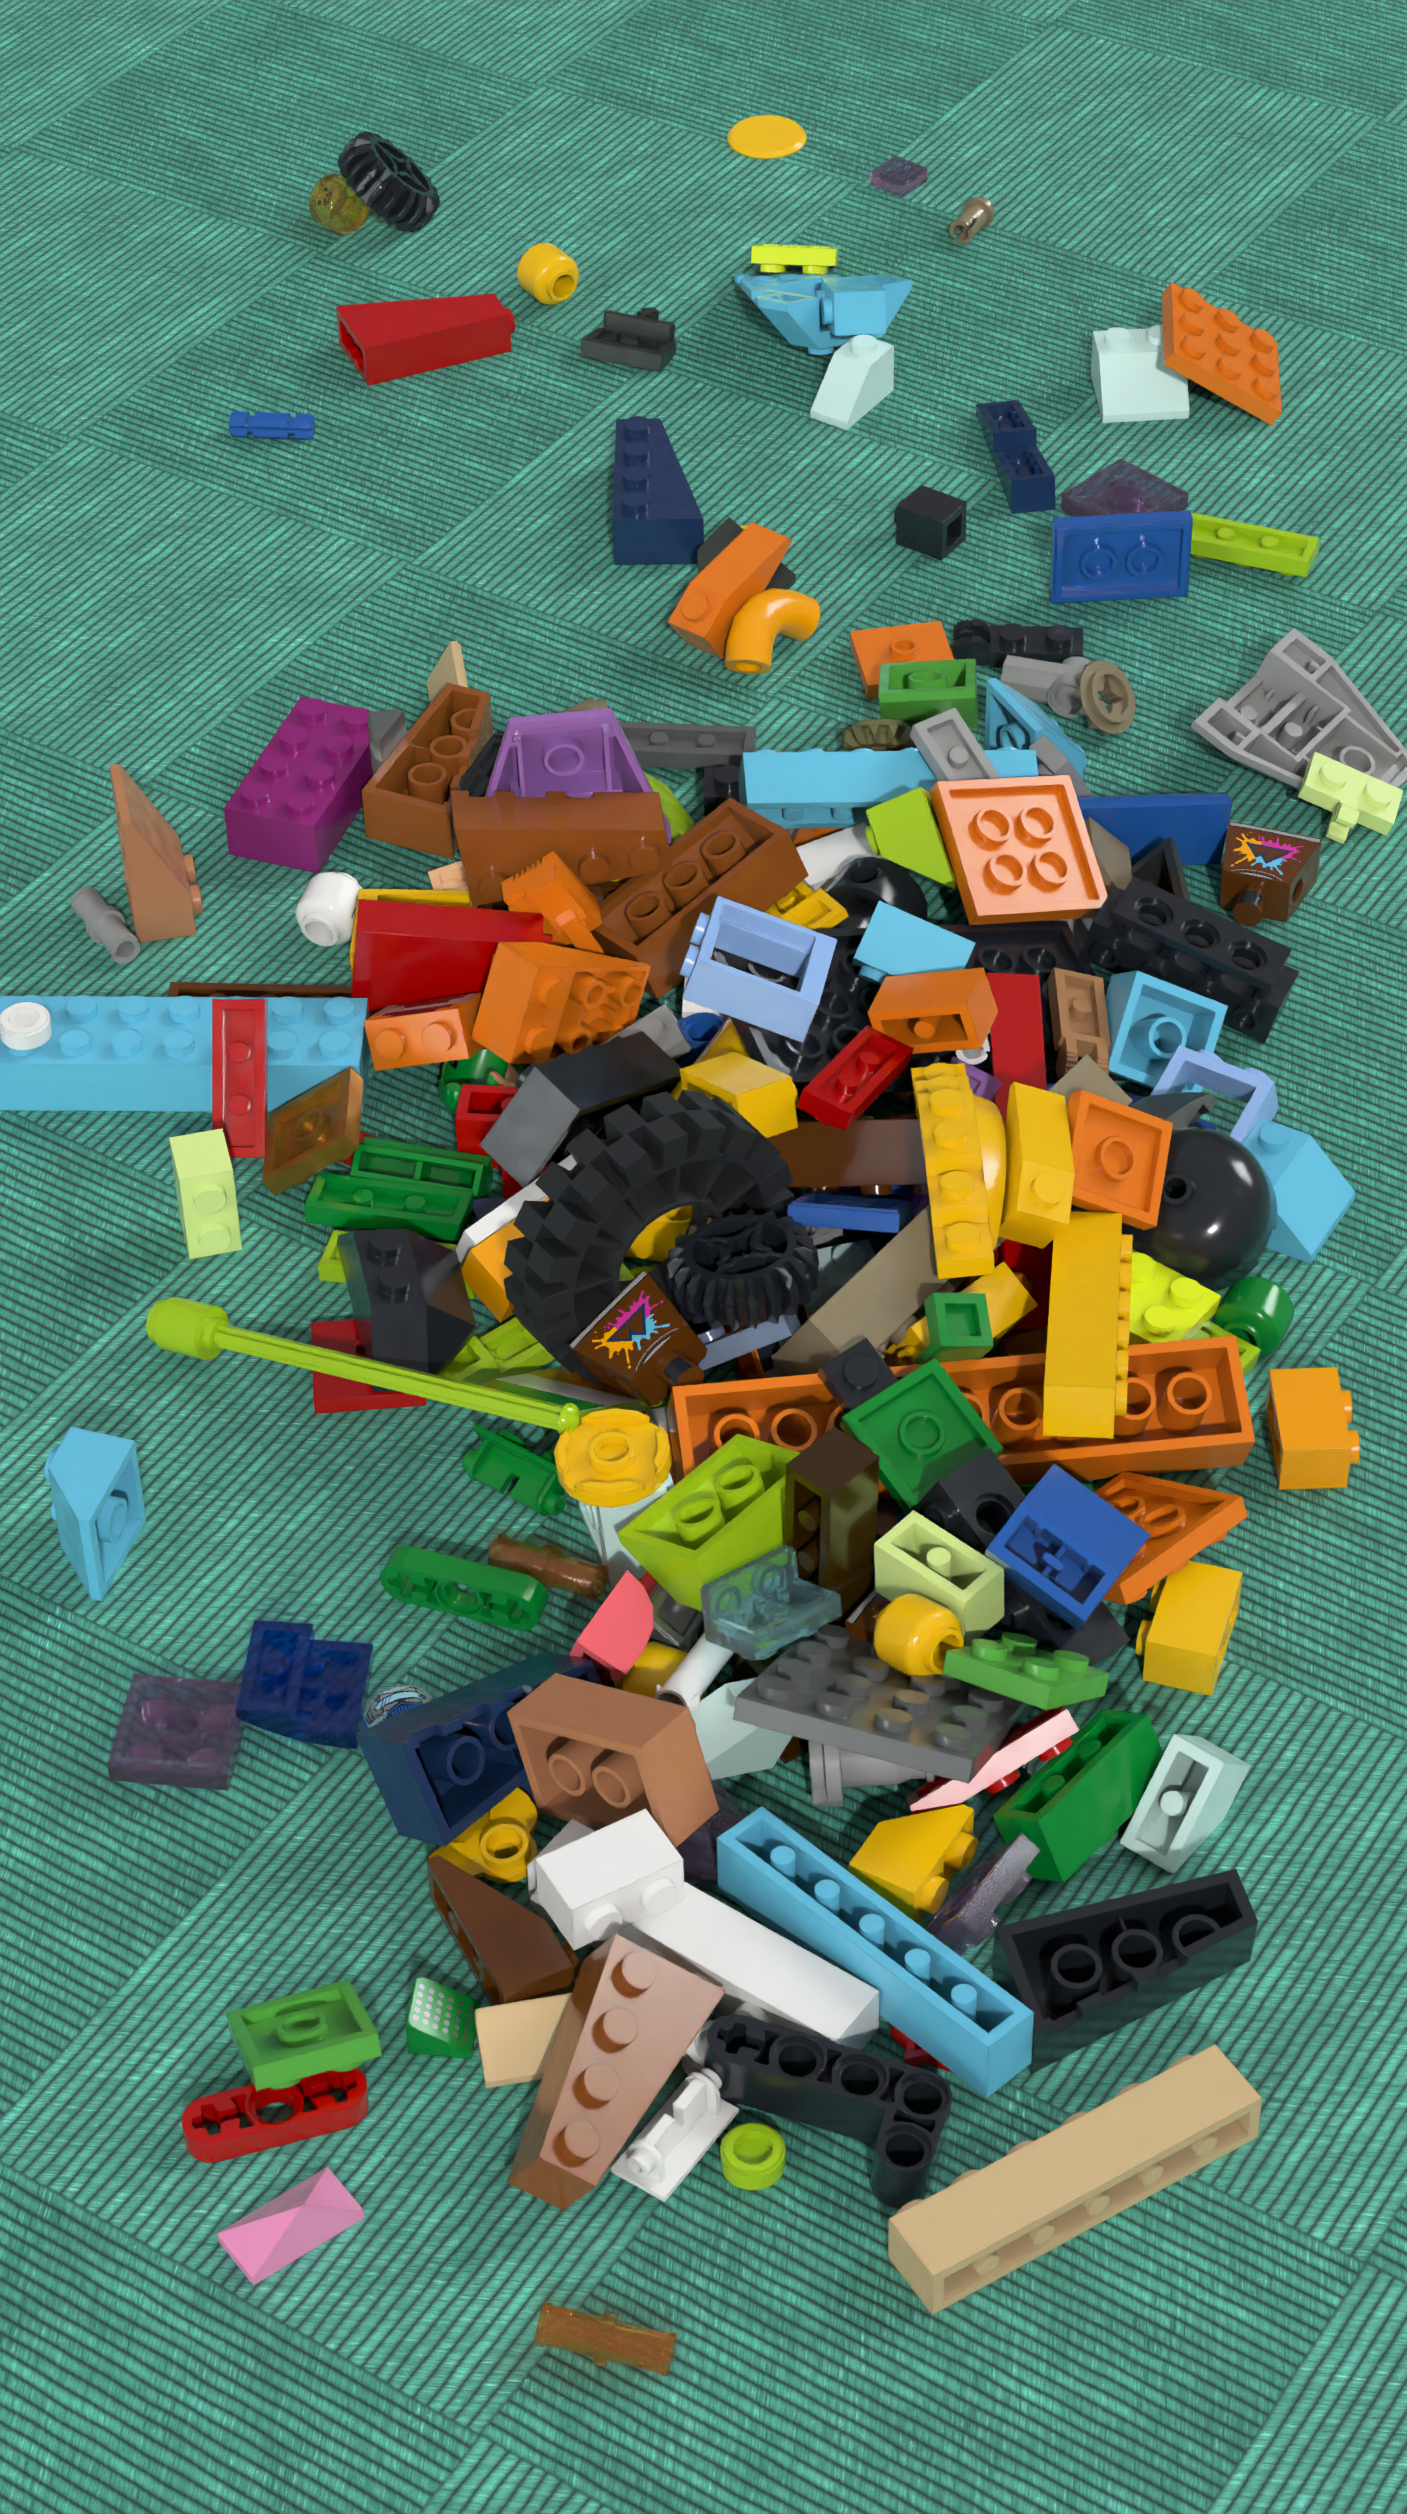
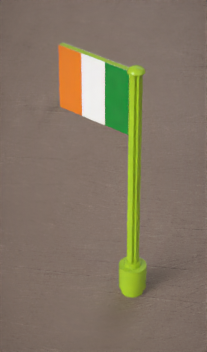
M170 1297L167 1300L157 1301L150 1309L146 1321L148 1337L165 1351L208 1361L216 1358L223 1349L558 1430L560 1435L568 1427L570 1432L574 1431L580 1425L582 1417L595 1411L620 1408L641 1412L667 1406L668 1400L667 1395L658 1405L650 1407L602 1381L585 1380L576 1372L571 1373L568 1370L559 1368L467 1383L230 1326L228 1316L221 1307L180 1297Z

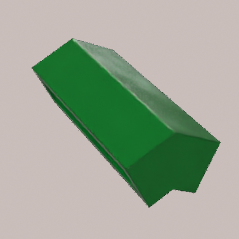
M366 1136L363 1143L359 1144V1148L355 1150L350 1172L351 1177L473 1191L474 1200L487 1198L494 1182L492 1157Z

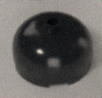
M1203 1127L1172 1130L1157 1226L1142 1230L1122 1223V1234L1133 1235L1132 1249L1148 1255L1154 1261L1216 1292L1231 1286L1240 1278H1244L1259 1264L1257 1259L1265 1249L1272 1229L1276 1230L1277 1200L1270 1178L1256 1157L1233 1137ZM1179 1186H1187L1185 1194H1183Z

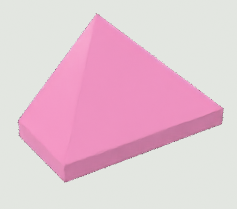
M326 2167L218 2232L217 2238L221 2246L254 2286L365 2218L364 2210L332 2171Z

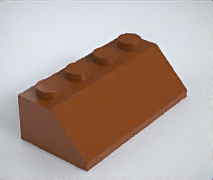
M730 797L669 846L673 869L631 877L599 903L602 925L590 931V933L607 956L650 965L651 969L644 991L657 1000L668 991L674 989L685 978V976L679 975L690 944L698 947V945L691 943L690 939L699 914L702 912L710 915L718 896L765 912L778 900L787 896L795 886L809 876L789 832Z

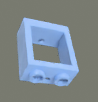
M718 896L711 914L707 915L700 912L690 942L699 945V947L690 944L679 975L688 977L682 999L803 1043L821 999L837 939ZM714 947L799 978L796 991L711 960Z
M1181 1045L1178 1046L1150 1095L1181 1093L1187 1081L1247 1103L1229 1135L1242 1144L1261 1118L1272 1121L1279 1109L1275 1081L1270 1080L1263 1072L1254 1068H1245L1243 1070L1223 1062L1221 1058L1210 1051L1202 1049L1194 1051ZM1179 1186L1183 1194H1185L1187 1186Z

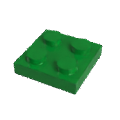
M933 1358L842 1416L839 1424L848 1436L854 1440L862 1441L880 1457L879 1479L906 1516L913 1510L917 1511L921 1508L919 1502L937 1481L990 1448L997 1458L1001 1456L1004 1449L936 1358Z

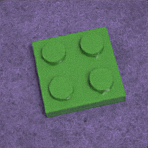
M1010 1632L1003 1633L1001 1639L998 1640L973 1639L970 1646L947 1650L942 1671L944 1675L1044 1710L1105 1696L1109 1678L1108 1672L1088 1666L1089 1658L1082 1654L1066 1650H1056L1054 1653H1050L1036 1648V1639Z
M349 1979L226 2013L231 2038L257 2091L265 2088H288L299 2083L304 2077L329 2070L336 2072L353 2070L362 2065L365 2060L382 2056L378 2032Z

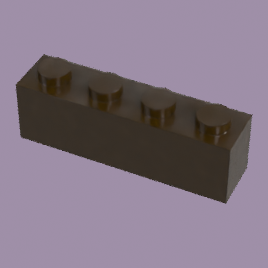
M835 1426L786 1464L782 1625L799 1637L811 1626L816 1627L821 1624H831L845 1628V1620L874 1589V1543L876 1542L880 1457L862 1441L854 1440Z

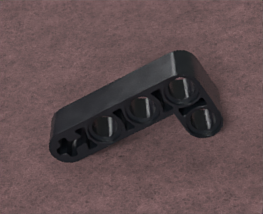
M726 2015L712 2023L707 2033L704 2068L714 2071L722 2081V2086L719 2089L720 2098L876 2145L870 2180L873 2195L881 2203L898 2209L910 2201L924 2199L928 2193L945 2142L953 2093L949 2084L941 2076L925 2069L744 2015ZM897 2164H904V2165H907V2166H909V2167H903V2166H899V2165H897Z

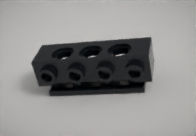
M1135 876L1125 891L1115 886L1112 888L1092 921L1079 956L1114 974L1140 971L1227 1005L1228 1008L1223 1024L1264 1044L1280 1017L1299 974V971L1285 965L1292 951L1291 948Z

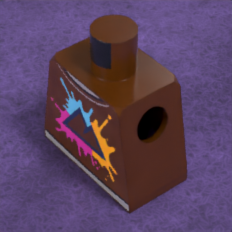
M1230 821L1222 867L1219 906L1223 910L1231 911L1234 919L1244 926H1255L1262 918L1281 922L1289 920L1317 882L1322 839Z
M644 1269L568 1345L595 1378L650 1407L658 1405L671 1392L672 1387L702 1384L704 1380V1372L697 1365L706 1357V1346Z

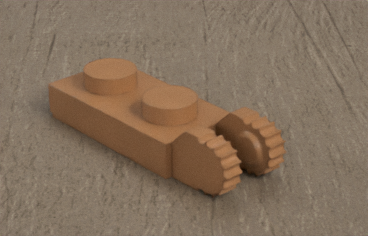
M1054 967L1048 977L1047 985L1054 1050L1058 1052L1055 1066L1058 1081L1078 1063L1079 1057H1084L1086 1054L1109 1075L1108 1052L1111 1048L1103 978Z

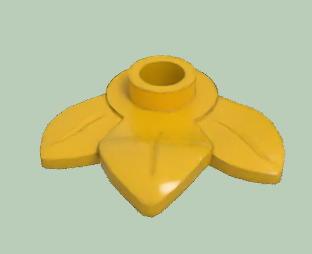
M517 1787L495 1805L490 1812L488 1811L447 1846H442L434 1851L428 1859L439 1855L475 1878L485 1876L487 1879L497 1883H512L527 1876L528 1864L538 1855L537 1845L532 1837L538 1823V1814L534 1803L524 1791Z

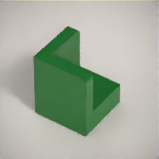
M932 1293L924 1301L930 1345L915 1359V1364H926L933 1358H936L938 1362L981 1359L994 1347L985 1293Z

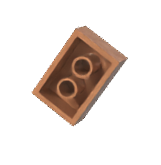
M555 1673L507 1712L540 1814L568 1822L574 1819L586 1827L599 1830L647 1809L676 1848L719 1811L711 1783V1775L706 1767L696 1733V1725L689 1707Z

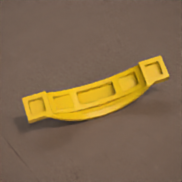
M934 1063L927 1067L911 1068L916 1117L918 1116L924 1153L938 1279L995 1274L993 1250L997 1245L1007 1167L1006 1137L1000 1111L992 1101L972 1093L969 1078L966 1075L965 1063Z

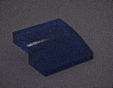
M254 1620L236 1705V1718L288 1738L332 1747L358 1749L359 1742L355 1734L361 1732L363 1712L366 1706L374 1662L373 1644L314 1640L313 1624Z

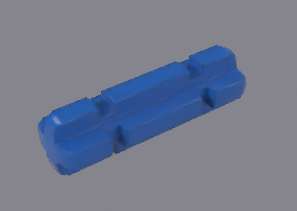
M234 411L229 419V431L231 436L249 438V433L254 434V438L289 439L290 435H294L295 440H311L315 433V420L311 414H296V418H291L290 413L255 412V416H250V412Z

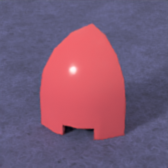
M628 1570L576 1640L569 1656L592 1660L595 1669L600 1668L609 1671L610 1678L613 1681L620 1680L629 1672L645 1649L654 1628L653 1605L645 1587Z

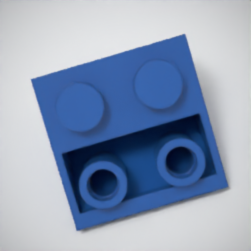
M1053 1464L1021 1502L988 1546L984 1556L1004 1568L1005 1577L1080 1631L1151 1534L1056 1464Z

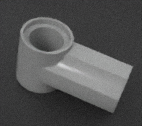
M1007 655L1003 663L1000 681L1033 702L1048 704L1052 711L1059 716L1076 718L1083 714H1078L1081 704L1072 695L1079 688L1075 676L1084 670V665L1091 663V661L1083 657H1070L1059 664Z

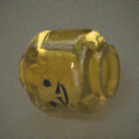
M331 173L322 177L315 184L309 198V210L312 217L318 223L337 233L348 234L355 231L365 223L369 216L370 207H366V203L356 196V192L347 185L346 179L341 174Z

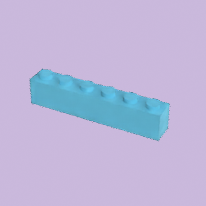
M1002 747L997 750H983L1000 778L1039 777L1036 749L1019 750L1016 747ZM859 748L842 752H825L821 749H808L803 752H776L770 749H761L742 754L738 776L740 803L784 829L849 828L863 822L871 826L865 810L919 787L930 791L936 782L939 781L918 748H905L900 751H873L868 748Z
M763 1806L717 1837L718 1890L768 1929L879 1990V2015L985 2098H988L1031 2064L1034 2017L1032 2010Z

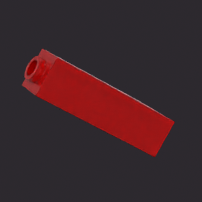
M495 294L352 304L336 307L339 345L368 386L511 352V334L515 333V321L509 308L505 309Z
M358 899L351 998H368V1008L371 1011L383 1009L389 1005L475 993L484 994L492 956L496 953L499 942H541L552 945L553 935L543 934L544 916L542 913Z

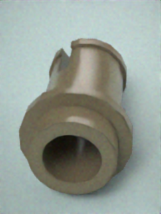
M984 197L969 199L964 204L963 213L950 224L949 232L951 237L961 229L962 232L954 240L960 244L970 243L981 228H986L993 222V204Z

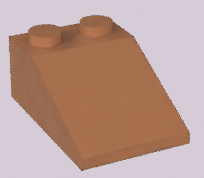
M120 764L109 765L125 886L135 936L138 939L137 942L144 943L196 935L194 915L203 914L199 884H195L196 874L192 854L183 855L178 834Z

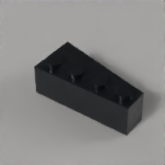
M643 1031L623 1038L616 1036L609 1042L598 1046L591 1044L574 1054L567 1055L563 1053L554 1060L543 1064L535 1062L527 1067L518 1077L515 1083L518 1091L479 1146L525 1188L540 1177L539 1174L545 1165L548 1167L552 1161L558 1164L571 1155L566 1146L587 1128L602 1142L607 1139L604 1116L628 1104L640 1115L644 1097L663 1092L671 1094L681 1081L680 1069L682 1068Z
M1233 1869L995 1927L991 1969L997 1985L1034 2012L1031 2064L1028 2065L1030 2074L1047 2067L1249 1962L1258 1920L1237 1870Z

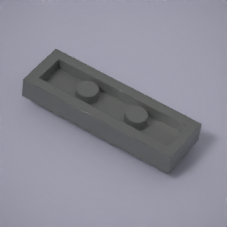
M619 722L641 767L675 768L678 770L704 769V767H721L724 765L740 767L742 754L755 752L756 727Z

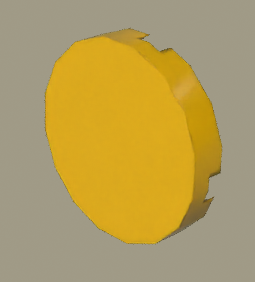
M613 1408L592 1412L581 1418V1425L574 1431L570 1432L568 1427L560 1435L554 1450L559 1483L571 1497L591 1506L613 1508L634 1504L654 1494L667 1480L672 1466L667 1432L661 1425L658 1428L657 1425L650 1423V1416L636 1410Z

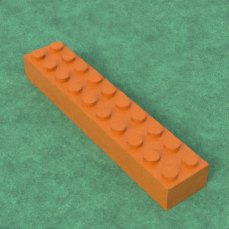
M1236 1336L1129 1345L1126 1416H1115L1114 1439L1043 1436L1046 1353L939 1362L1004 1448L998 1459L1017 1485L1037 1484L1053 1464H1056L1077 1481L1115 1478L1124 1471L1149 1475L1242 1466L1255 1443ZM924 1364L889 1368L896 1378L900 1380ZM818 1373L674 1386L671 1390L667 1415L676 1482H680L736 1434L801 1453L834 1426L844 1432L839 1424L842 1416L846 1415V1413L820 1380ZM879 1479L878 1500L887 1497L893 1498Z

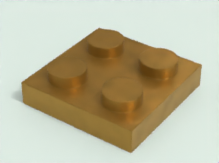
M351 1067L269 1114L262 1183L275 1196L294 1185L298 1186L305 1183L313 1174L332 1163L346 1160L359 1148L364 1079Z

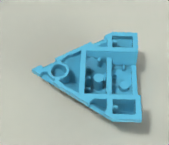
M734 273V281L791 345L808 347L809 354L826 355L834 353L835 346L841 347L855 336H834L827 326L822 324L821 316H819V297H814L815 290H821V278L841 277V274L774 273L773 276H751L750 273ZM872 275L886 290L887 330L911 291L912 280ZM867 334L875 338L883 336V334Z

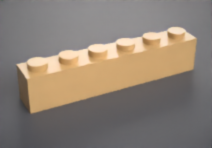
M1216 2044L1194 2056L1190 2054L1184 2055L1175 2060L1166 2071L1142 2084L1132 2083L1127 2085L1112 2100L1089 2112L1081 2111L1071 2115L1059 2128L1041 2138L1017 2144L1005 2157L979 2171L969 2170L961 2174L949 2187L925 2200L916 2199L905 2204L898 2210L895 2216L889 2218L888 2258L929 2312L934 2315L1258 2137L1262 2098Z

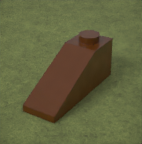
M437 1855L427 1859L430 1899L491 2006L573 1992L575 1986L574 1978H577L580 1972L579 1961L568 1941L560 1943L545 1919L441 1856Z

